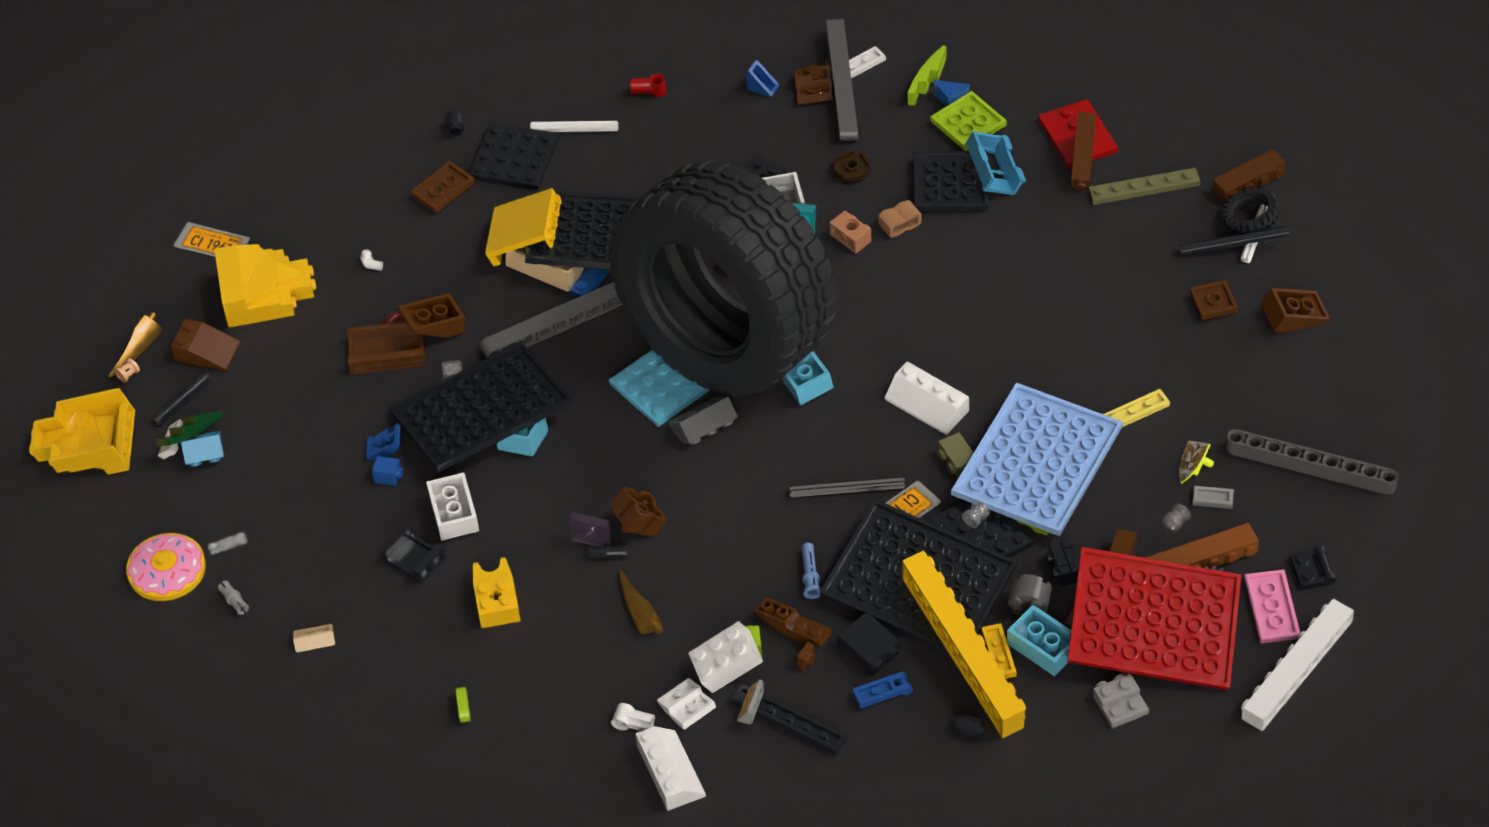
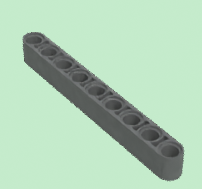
M844 19L826 20V34L839 140H858Z
M612 282L493 334L481 341L480 348L485 356L489 358L521 341L526 347H529L624 304L618 298L614 287L616 284Z
M1234 429L1227 434L1226 450L1232 455L1389 495L1396 491L1398 474L1393 469Z

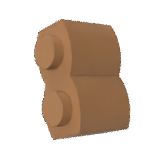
M910 200L898 203L894 208L883 210L879 214L878 224L890 237H896L904 231L913 229L921 224L922 214Z

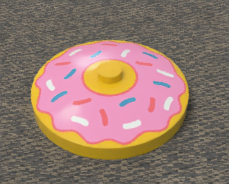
M177 533L159 534L141 542L130 554L126 565L127 577L133 590L140 596L154 601L174 600L188 594L200 583L206 569L205 557L199 544L192 538Z

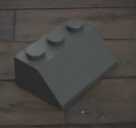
M714 396L667 423L683 443L693 445L701 441L700 437L716 433L717 428L731 425L738 416L728 396Z

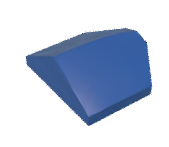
M395 424V426L380 432L374 437H368L366 458L368 460H376L377 456L392 458L400 444V426Z

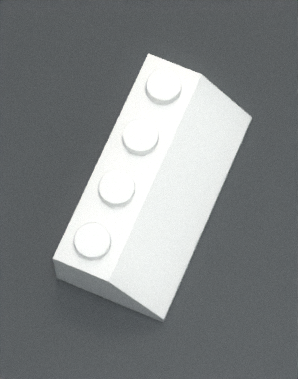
M908 361L895 374L885 395L886 401L944 435H947L969 412V396Z
M654 726L635 733L639 752L667 811L706 797L675 730Z

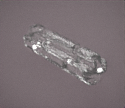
M244 532L236 534V537L230 536L219 540V543H210L209 550L214 555L220 553L219 550L225 551L236 547L237 544H245L247 542Z

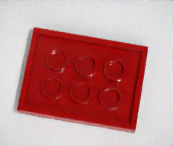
M1088 99L1038 115L1040 124L1067 168L1073 167L1078 112L1096 113ZM1097 113L1093 160L1118 152V146Z

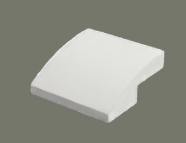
M687 678L657 700L662 709L684 730L716 708L715 702L702 693L701 687L690 678Z

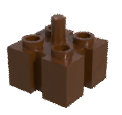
M623 487L610 502L614 514L620 518L622 524L620 530L623 533H640L641 535L654 537L667 521L662 510L657 509V502L650 492L639 491L636 493L634 489Z

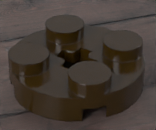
M845 151L836 157L834 173L839 179L843 180V183L851 184L869 176L870 161L864 153L860 152V154H857L854 151Z

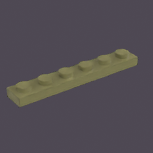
M1196 168L1091 186L1089 187V194L1093 205L1200 186V179Z

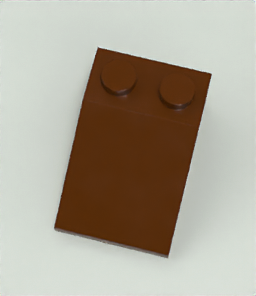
M1271 288L1260 302L1274 332H1292L1331 320L1317 291Z
M450 293L398 306V310L415 334L448 338L464 333L465 316Z
M185 318L171 345L175 361L227 371L241 343L239 340L203 322Z

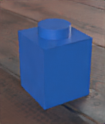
M377 456L372 469L374 483L397 486L399 479L403 477V467H401L400 460Z

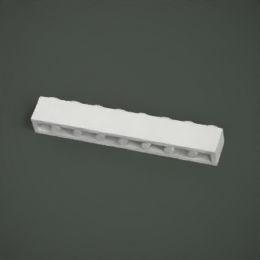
M1332 599L1329 604H1325L1320 611V615L1312 619L1307 631L1301 632L1297 643L1289 647L1287 655L1278 660L1273 672L1269 671L1263 684L1261 686L1258 685L1254 689L1253 696L1244 701L1241 706L1242 719L1263 731L1349 627L1353 620L1354 610L1335 599Z

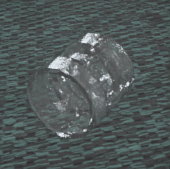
M975 501L971 505V509L966 510L962 514V518L969 527L977 528L981 524V520H985L990 515V512L982 502Z
M1176 504L1171 509V512L1163 517V522L1170 530L1178 531L1182 527V523H1186L1191 515L1185 506Z

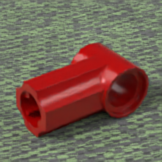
M653 74L650 78L631 79L630 82L631 94L651 93L654 97H662L667 92L665 78L662 74Z

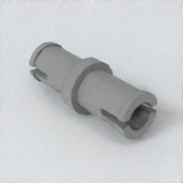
M222 581L226 588L220 583L218 590L225 596L226 602L232 605L240 615L244 614L241 607L247 612L249 606L243 601L239 591L234 590L228 581Z

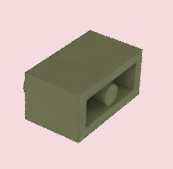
M960 432L939 441L938 456L947 463L949 473H954L958 479L972 457L973 451Z

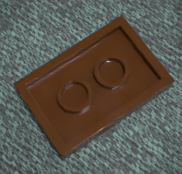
M448 161L411 190V196L437 214L475 183V178L451 161Z

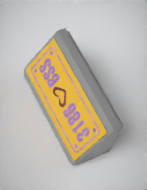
M758 680L748 689L737 718L738 722L750 725L753 722L764 693L762 680Z

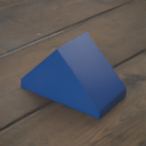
M755 60L746 71L748 90L771 97L779 87L778 82L758 60Z
M934 81V95L945 107L970 92V84Z

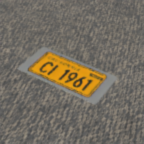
M188 222L174 243V246L215 257L214 249L234 245H247L250 238Z
M916 481L886 502V504L918 518L941 503L919 481Z

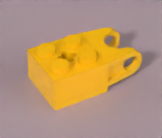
M500 558L499 567L492 572L482 570L478 562L473 563V585L481 628L521 621L513 576L506 558Z

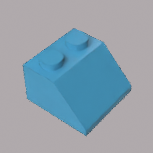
M220 430L196 435L181 442L185 464H190L191 467L201 465V461L209 460L210 463L221 461L220 457H224Z

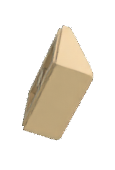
M332 624L294 631L295 651L302 652L335 645Z

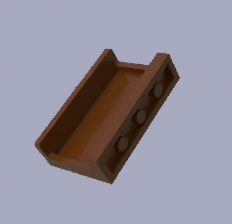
M407 322L347 328L349 344L348 365L351 375L426 366L424 335L413 333Z

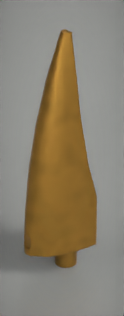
M150 312L148 316L144 315L135 327L123 355L109 374V378L116 375L114 370L127 363V359L131 358L135 361L162 332L163 329L154 321L157 317L155 313Z
M620 569L624 599L639 633L649 634L655 631L656 634H661L663 632V625L651 604L631 585L622 569Z

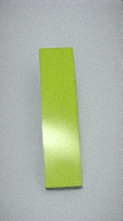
M943 45L925 62L913 79L908 90V105L915 106L919 93L927 94L930 83L939 80L947 58L946 46Z

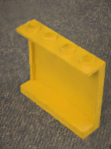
M553 188L494 207L485 251L486 256L494 267L500 265L502 254L545 240L549 248H553L561 205V198L555 193Z

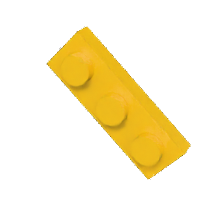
M1001 623L981 627L987 651L990 650L993 653L997 667L1000 666L1005 673V679L1017 677Z

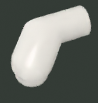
M363 250L360 260L364 267L381 271L383 262L373 260L370 250Z

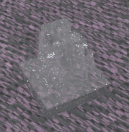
M450 360L442 362L444 379L462 371L461 361Z

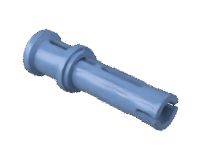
M804 543L801 547L804 565L802 582L805 584L803 593L806 598L815 599L820 596L821 588L819 587L820 576L816 572L814 545L812 543Z

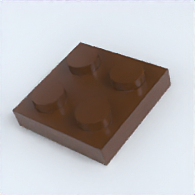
M1226 280L1190 288V295L1201 320L1238 312V306Z

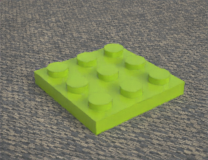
M972 91L930 116L931 122L964 151L968 150V146H965V143L972 132L994 134L1007 125L1006 119Z

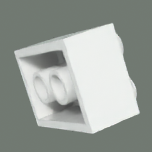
M464 473L426 482L441 541L479 531L477 516Z
M739 621L689 652L701 684L712 693L763 662L750 630Z

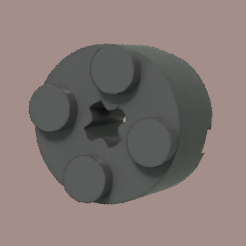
M1023 574L1018 579L1014 577L1008 598V604L1012 608V613L1023 615L1032 605L1046 613L1052 585L1049 582L1045 584L1042 582L1043 578L1035 575Z

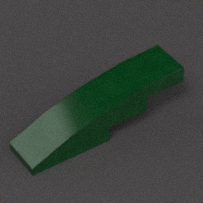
M223 410L183 417L182 426L169 428L170 436L156 439L157 447L180 443L200 434L223 415Z

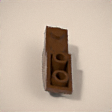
M765 597L754 609L755 614L770 626L803 645L809 642L821 647L832 634L829 627L798 615L797 609Z

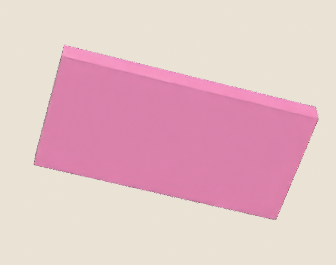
M1276 570L1245 574L1244 580L1260 644L1298 639L1301 633L1285 571Z

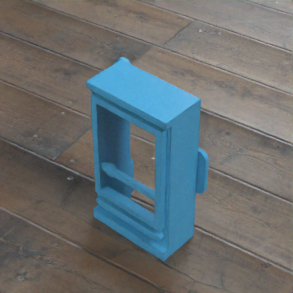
M972 132L965 146H968L982 181L983 191L1015 195L1026 179L1022 169L1015 165L1010 153L1013 147L1008 136ZM985 151L994 153L1000 170H991ZM993 173L1002 174L1004 179L994 178Z

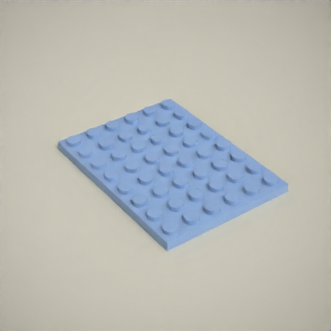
M1016 383L953 486L951 495L1060 536L1119 434L1123 422Z

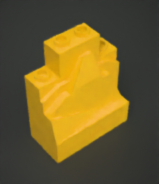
M259 244L234 245L214 249L222 304L229 328L294 316V308L297 307L296 301L314 298L313 290L317 288L315 279H311V276H314L313 266L308 265L307 258L289 262V257L284 255L283 249L274 251L272 249L264 250Z
M120 388L57 401L54 417L33 422L31 444L29 445L30 454L38 462L48 460L50 466H53L57 473L64 471L72 473L90 468L103 469L108 475L128 471L135 409Z

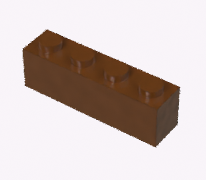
M1271 149L1214 178L1212 192L1223 203H1227V199H1232L1234 193L1238 195L1240 190L1245 192V189L1249 188L1251 191L1253 187L1259 188L1275 179L1281 178L1285 175L1286 162L1274 149Z

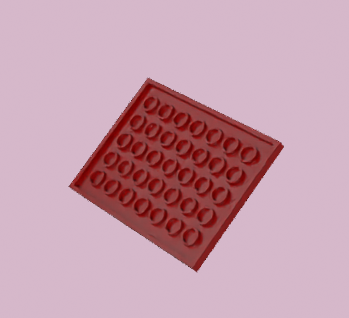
M1082 547L1080 550L1067 662L1229 690L1241 574Z

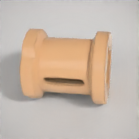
M131 358L127 359V363L122 367L114 370L116 376L124 383L128 381L131 375L140 371L137 363Z

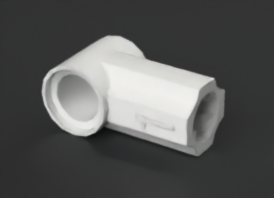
M619 703L611 724L619 730L632 728L643 731L654 726L655 715L637 711L629 704Z

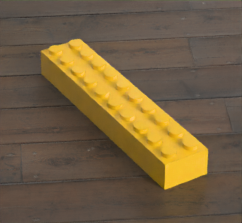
M923 550L903 560L904 583L1002 739L1023 729L1024 719H1026V706L1023 700L1017 698L1014 686L1011 682L1008 683L1006 681L1003 669L1000 666L997 667L993 653L990 650L987 651L984 646L983 637L980 634L977 635L972 620L970 618L967 619L964 615L965 610L962 604L956 602L953 590L945 585L944 576L935 569L932 557L927 556Z

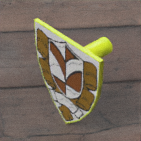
M1188 441L1180 463L1179 477L1181 484L1192 475L1198 476L1202 464L1209 468L1213 466L1214 461L1205 457L1211 444Z

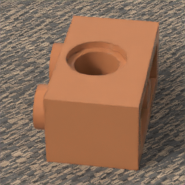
M843 211L829 222L830 235L854 253L859 252L872 242L870 227L860 222L847 211Z

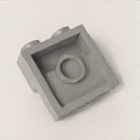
M1119 674L1113 681L1108 683L1101 681L1094 688L1093 698L1111 728L1149 714V708L1141 697L1140 688L1131 674L1126 676L1125 674Z

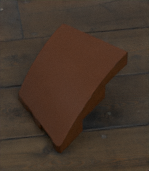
M830 59L824 60V64L820 66L813 64L795 71L798 105L833 100Z

